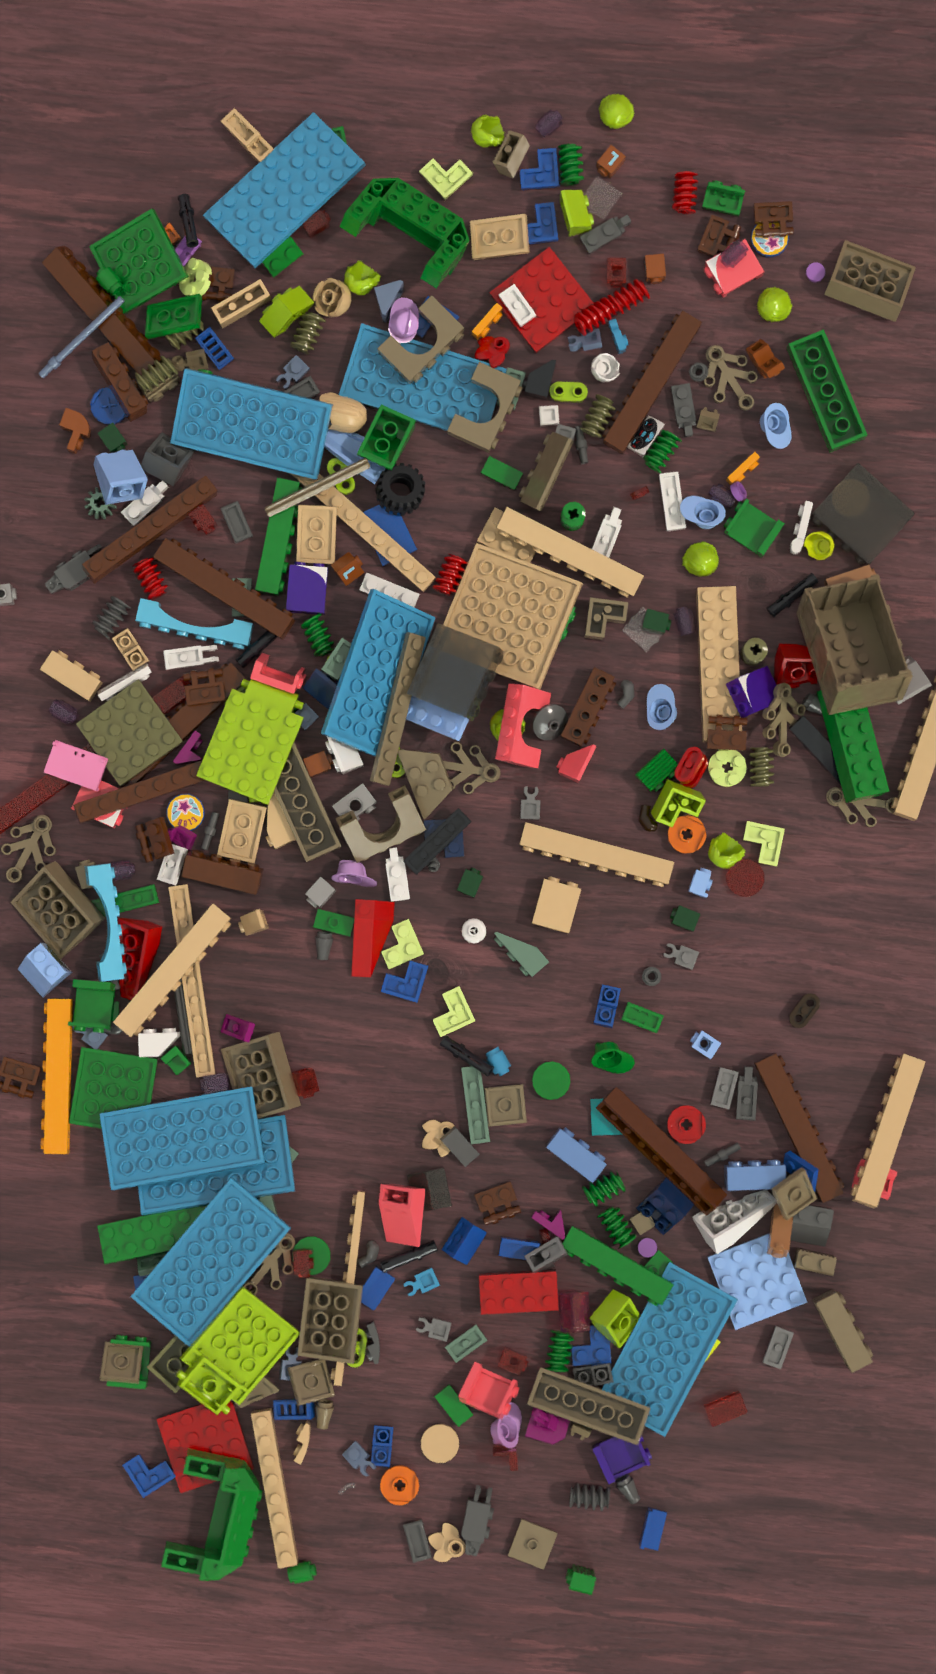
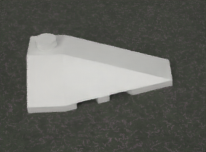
M765 1189L745 1195L743 1199L732 1202V1200L726 1201L725 1205L718 1206L707 1216L701 1211L692 1216L706 1243L718 1254L741 1238L777 1204V1201Z

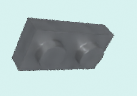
M719 1067L710 1105L730 1109L739 1072Z
M775 1326L762 1363L781 1369L794 1332Z

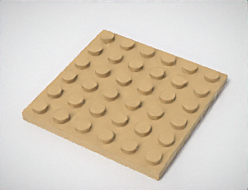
M476 543L433 649H438L484 667L493 673L540 690L583 583Z

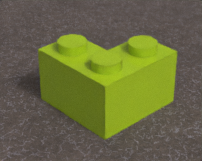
M300 286L294 289L289 288L283 295L279 293L272 299L273 304L262 312L264 315L259 321L275 338L284 333L294 320L301 317L302 314H306V311L311 308L314 301Z
M667 779L651 814L655 821L673 827L680 811L698 817L706 800L701 792Z

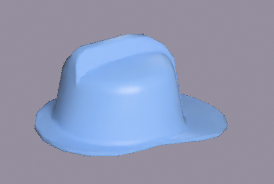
M780 403L770 404L760 418V427L766 433L767 439L773 447L783 449L791 441L788 411Z
M689 496L683 499L680 504L682 516L696 523L702 529H711L725 518L724 506L713 500L699 496Z
M657 684L647 694V721L652 728L663 730L668 728L676 719L677 708L675 707L674 693L671 688L664 684Z

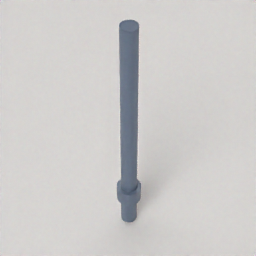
M119 296L58 355L49 359L48 364L39 372V375L45 378L53 369L56 370L61 365V361L125 302L124 299Z

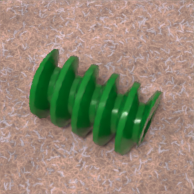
M576 144L559 145L558 148L561 149L558 152L561 157L559 163L562 164L560 166V171L562 172L560 178L563 179L561 185H578L579 181L584 179V176H579V173L584 172V169L578 168V166L583 164V161L577 160L583 156L577 153V151L582 149V146H577Z
M666 430L660 431L661 436L656 437L658 443L653 442V449L647 450L649 455L643 456L645 464L660 474L662 472L658 467H666L663 460L670 461L667 454H675L671 448L678 449L679 446L676 444V441L682 442L676 435Z
M569 502L563 507L560 521L566 530L576 531L581 528L586 515L584 507L577 502ZM573 514L576 515V517L570 519V516H572Z
M322 614L310 617L301 625L302 629H307L304 635L310 636L307 641L308 643H313L310 648L311 650H316L313 654L315 657L325 656L332 653L335 649L331 648L335 642L328 641L331 634L325 635L328 627H321L325 620H318Z
M617 1171V1175L609 1172V1179L603 1175V1182L596 1179V1186L591 1182L589 1183V1189L582 1186L590 1204L593 1203L597 1207L598 1199L605 1203V1196L612 1199V1192L617 1196L619 1195L618 1189L626 1192Z
M610 1207L600 1213L597 1218L604 1217L601 1224H608L605 1231H612L609 1238L616 1237L613 1245L620 1244L618 1247L620 1249L636 1238V1234H630L633 1230L631 1227L625 1228L628 1221H621L624 1218V1214H618L621 1209L619 1207Z
M551 1330L556 1336L549 1338L554 1342V1344L548 1345L553 1351L547 1352L546 1355L550 1356L551 1359L545 1360V1363L549 1364L550 1367L544 1369L554 1372H567L568 1368L564 1365L569 1364L570 1360L565 1357L571 1356V1352L567 1349H571L573 1345L568 1342L574 1341V1337L567 1332Z

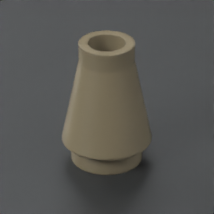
M323 1399L315 1404L317 1428L328 1429L334 1406L333 1401Z

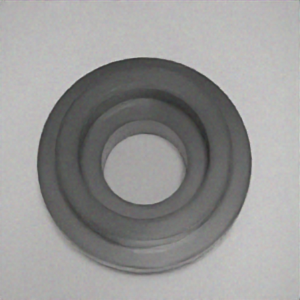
M695 363L691 366L689 375L692 380L701 382L707 378L708 368L703 363ZM698 370H702L701 375H696Z
M648 967L642 973V980L646 985L655 986L661 980V973L655 967ZM649 973L655 974L654 980H649Z

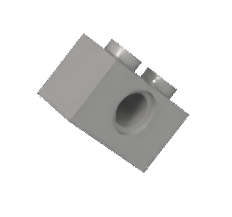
M362 783L332 807L341 816L352 811L350 805L353 801H359L361 808L358 811H354L359 821V816L364 812L368 814L376 808L374 805L377 802Z
M320 877L305 893L308 896L306 900L313 907L319 906L322 908L336 890Z

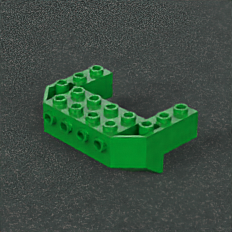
M400 178L372 179L347 209L340 228L356 237L367 223L374 226L382 218L436 252L426 264L420 278L436 289L448 274H452L469 243V237L461 217Z
M188 1448L183 1474L220 1481L205 1548L202 1549L166 1541L161 1567L197 1574L201 1581L220 1580L241 1567L244 1557L248 1555L249 1546L247 1542L248 1538H252L254 1527H251L252 1521L256 1520L258 1509L256 1504L257 1501L260 1502L262 1490H260L259 1481L245 1460Z

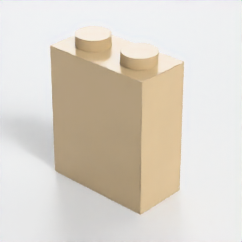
M549 876L548 879L543 880L532 924L569 934L581 889L578 888L576 883L567 881V884L559 883L560 879Z

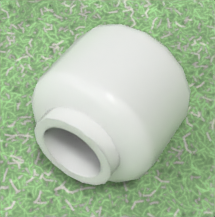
M469 919L462 926V936L469 943H479L486 935V926L479 919Z

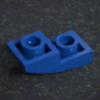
M602 984L594 1025L608 1028L613 1027L621 988Z
M374 1425L371 1462L378 1467L390 1468L394 1427Z

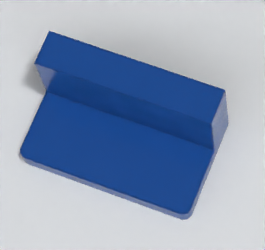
M462 1217L442 1250L452 1258L467 1265L487 1232Z
M501 1236L499 1256L526 1260L525 1255L540 1247V1242Z
M376 1266L363 1285L361 1303L375 1310L395 1278L387 1272L384 1273L381 1268Z
M651 1507L647 1508L639 1542L640 1549L645 1547L658 1551L667 1511Z

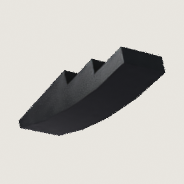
M802 715L788 729L841 785L830 743Z

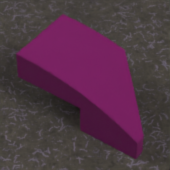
M181 825L168 828L171 842L188 849V851L192 849L197 837L195 833Z

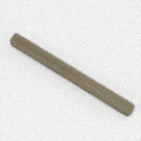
M363 458L266 506L265 512L268 517L282 512L369 469L370 464L366 458Z

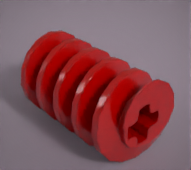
M683 171L675 174L676 181L674 186L676 188L673 190L675 194L673 201L675 203L672 204V208L678 213H696V210L690 208L696 206V203L691 201V199L697 198V195L692 194L693 191L698 190L697 187L692 186L698 183V180L693 179V177L698 176L697 173Z
M634 279L633 285L631 283L626 285L627 289L621 287L620 293L614 291V297L610 294L607 295V299L612 303L616 311V316L617 311L622 315L624 314V307L630 311L631 303L636 307V300L643 303V296L650 299L649 292L641 280L639 282L637 279Z
M603 297L600 301L589 305L587 309H582L581 313L577 312L574 316V323L579 332L586 336L585 329L591 333L593 331L592 325L596 329L599 328L598 322L604 325V318L608 321L612 320L610 314L616 316V311L612 303Z
M448 553L451 557H444V561L448 564H441L442 569L445 571L438 572L442 578L435 579L439 585H433L432 588L442 594L451 596L450 593L457 592L453 585L459 586L456 578L462 579L458 572H465L461 565L468 564V562Z
M153 557L143 559L132 566L136 567L134 573L139 574L137 579L143 580L140 585L141 587H146L144 593L150 594L147 600H154L167 593L164 590L168 587V585H161L165 579L158 578L161 571H154L158 565H151V562L154 560Z

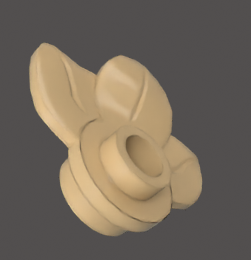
M436 1120L427 1121L422 1125L423 1129L427 1132L422 1142V1148H437L440 1157L446 1156L450 1150L440 1138L445 1135L443 1133L444 1128L451 1129L455 1125L448 1121L442 1123Z
M443 1523L442 1532L434 1533L428 1537L431 1546L437 1550L433 1558L436 1561L447 1562L452 1557H459L465 1552V1543L459 1538V1532L452 1524ZM458 1544L460 1548L458 1550H454L452 1548V1545Z

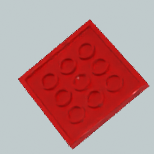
M550 247L489 292L493 300L502 307L504 314L535 353L539 352L575 324L574 316L577 312L581 313L582 309H587L589 305L594 304ZM514 284L536 314L535 318L522 327L519 326L499 297L500 293Z
M232 1400L227 1404L230 1408L227 1415L223 1412L216 1415L203 1404H199L156 1419L173 1472L176 1475L175 1478L180 1493L216 1482L215 1480L183 1474L188 1448L245 1460L250 1469H254Z

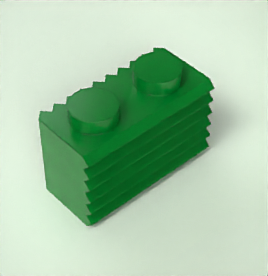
M663 749L635 776L650 792L653 789L657 792L664 785L662 781L667 776L671 779L675 775L678 763Z
M575 1564L572 1565L571 1569L568 1568L565 1580L569 1590L592 1595L596 1581L594 1569L590 1570V1568L579 1567V1565L575 1566Z

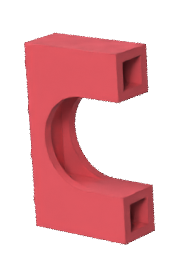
M508 684L496 760L522 767L538 768L541 749L525 744L521 734V725L525 714L529 710L539 711L542 707L550 704L551 693L526 685Z

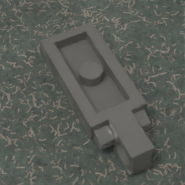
M628 215L620 219L616 216L580 236L579 239L588 254H591L622 236L625 232L624 228L631 224V219Z
M690 383L671 386L676 423L679 428H683L685 438L692 437V426H696V417Z
M744 1066V1076H739L736 1119L756 1120L758 1082L757 1077H752V1066Z

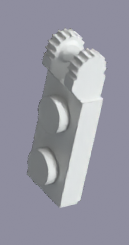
M805 501L804 505L799 507L798 516L801 518L799 524H795L793 534L796 535V539L790 543L789 550L793 555L800 553L803 547L813 503L810 501Z
M200 645L164 650L166 670L219 662V657L216 656L203 658V652L217 650V645L203 647Z

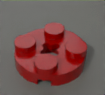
M679 1106L672 1110L668 1117V1132L679 1143H694L705 1132V1117L693 1106ZM685 1119L692 1123L688 1130H684V1127L681 1126Z

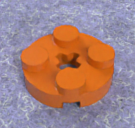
M691 815L680 816L676 819L673 827L669 826L668 841L680 853H693L700 849L706 840V831L703 823ZM689 829L691 830L690 834L692 837L685 840L683 839L684 835L681 833Z
M396 1465L388 1468L383 1474L380 1489L384 1497L391 1504L405 1505L417 1495L419 1480L414 1470L404 1465ZM398 1480H402V1483L405 1484V1487H402L401 1490H397V1486H394V1483H397Z

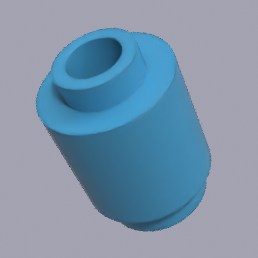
M499 1047L485 1054L487 1057L486 1061L494 1066V1075L499 1074V1076H502L510 1071L508 1068L511 1064L503 1050H500Z

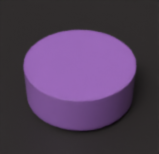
M811 263L806 269V277L810 282H820L825 276V268L820 263Z
M737 481L730 485L731 492L737 501L740 502L747 497V492L740 482Z
M643 1238L638 1243V1251L643 1257H652L657 1251V1244L651 1238Z

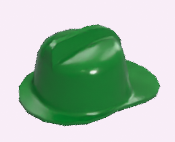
M597 1042L595 1044V1054L591 1059L594 1067L619 1074L628 1072L635 1065L633 1056L621 1051L616 1043Z

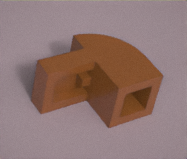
M762 339L745 349L753 365L764 379L777 376L785 368L782 361L774 356L769 345Z
M65 408L59 426L61 429L72 432L67 450L76 454L78 450L82 449L84 443L82 438L90 439L91 428L81 413Z

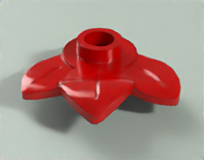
M486 336L478 340L480 347L476 350L474 358L477 360L489 359L490 366L496 368L504 362L505 354L510 348V343L505 337L494 338Z

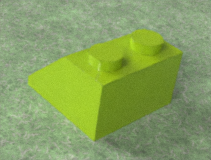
M582 190L560 191L559 201L569 237L591 231V225L594 224L592 213L588 214L587 207L589 206L587 195H583Z
M613 1289L597 1310L593 1312L590 1320L602 1335L620 1349L630 1337L641 1315L629 1297Z

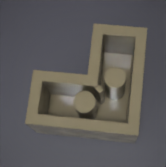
M590 597L585 638L604 640L606 622L625 624L628 602Z

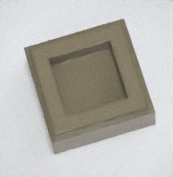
M641 1212L630 1218L639 1235L655 1226V1223L650 1219L651 1216L645 1217Z

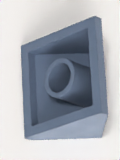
M401 280L374 287L375 297L384 323H387L390 317L391 307L404 292V282Z

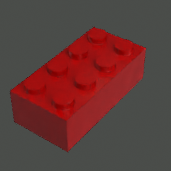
M556 1269L533 1273V1271L479 1274L481 1315L559 1310Z

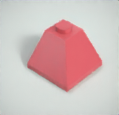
M590 745L567 754L565 759L561 757L556 767L559 769L558 774L579 783L596 746Z

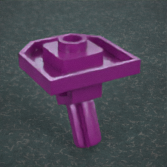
M533 1407L525 1437L554 1445L565 1439L570 1420Z

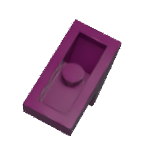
M194 731L173 762L177 765L203 760L192 752L201 746L203 742L201 738L203 736Z
M226 1014L220 1032L249 1043L255 1024Z
M559 1209L552 1221L549 1220L550 1216L544 1211L538 1212L535 1210L531 1218L564 1240L565 1232L561 1209Z

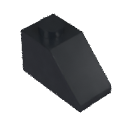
M556 360L547 362L529 373L528 378H524L522 389L525 390L524 395L547 401Z

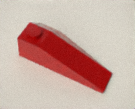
M779 643L774 665V681L776 685L787 683L791 688L800 687L799 684L817 683L818 679L807 646Z
M356 899L352 976H372L394 921L395 902Z
M118 918V924L121 925L122 936H119L120 943H123L124 946L122 963L125 962L127 969L124 979H119L121 997L132 1000L145 985L159 947L163 926L145 920Z

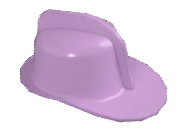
M399 298L391 307L388 331L390 336L397 342L407 343L416 335L419 327V313L417 305L412 300Z
M341 860L337 874L331 877L333 881L339 883H350L365 887L377 886L375 880L367 877L363 864L357 863L355 860Z
M510 1402L511 1409L508 1415H504L502 1420L496 1419L490 1428L493 1443L504 1445L510 1449L514 1448L518 1443L522 1420L519 1407Z

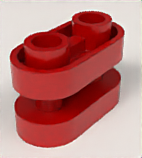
M698 747L688 748L675 769L676 779L681 785L688 788L697 786L708 766L707 757Z

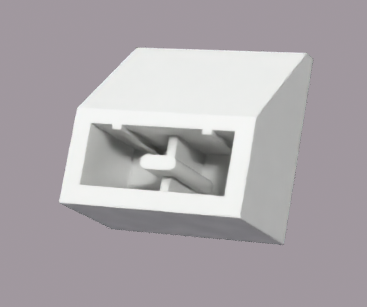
M327 737L328 741L325 744L329 753H334L336 759L332 761L337 772L341 771L342 774H346L364 766L357 749Z
M176 1028L162 1029L161 1033H157V1029L143 1030V1033L138 1034L139 1057L162 1056L181 1036L180 1032H176Z

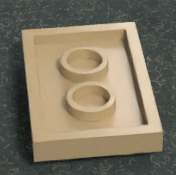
M526 214L470 221L472 259L479 260L529 253Z
M298 505L296 562L332 564L335 562L337 506Z
M494 508L477 542L531 563L536 553L532 550L534 546L528 543L526 546L515 542L516 537L509 535L507 538L499 534V529L496 526L503 511Z
M229 799L217 855L255 864L267 807Z

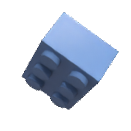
M559 1127L545 1145L546 1148L593 1183L607 1165L604 1162L606 1158L597 1151L592 1153L588 1150L590 1146L583 1140H575L573 1138L574 1133L566 1127L563 1130Z
M759 1160L748 1161V1164H742L740 1161H729L728 1165H724L725 1189L728 1191L771 1189L786 1179V1167L778 1160H767V1164H761Z

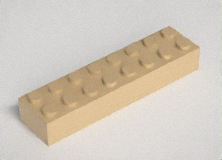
M736 586L698 587L696 589L702 742H707L708 729L715 730L716 724H708L709 716L720 714L723 717H734V715H739L726 686V683L740 677ZM722 724V730L733 731V725ZM739 725V731H742V725Z

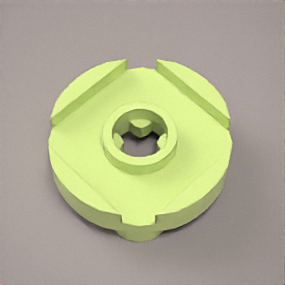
M191 258L184 266L189 277L179 282V287L186 296L196 294L202 296L210 286L209 274L212 275V270L208 263Z
M721 749L713 754L709 760L708 772L714 783L719 786L730 787L736 785L746 774L745 758L736 750ZM728 762L732 767V771L729 770L728 773H725L722 765H726Z

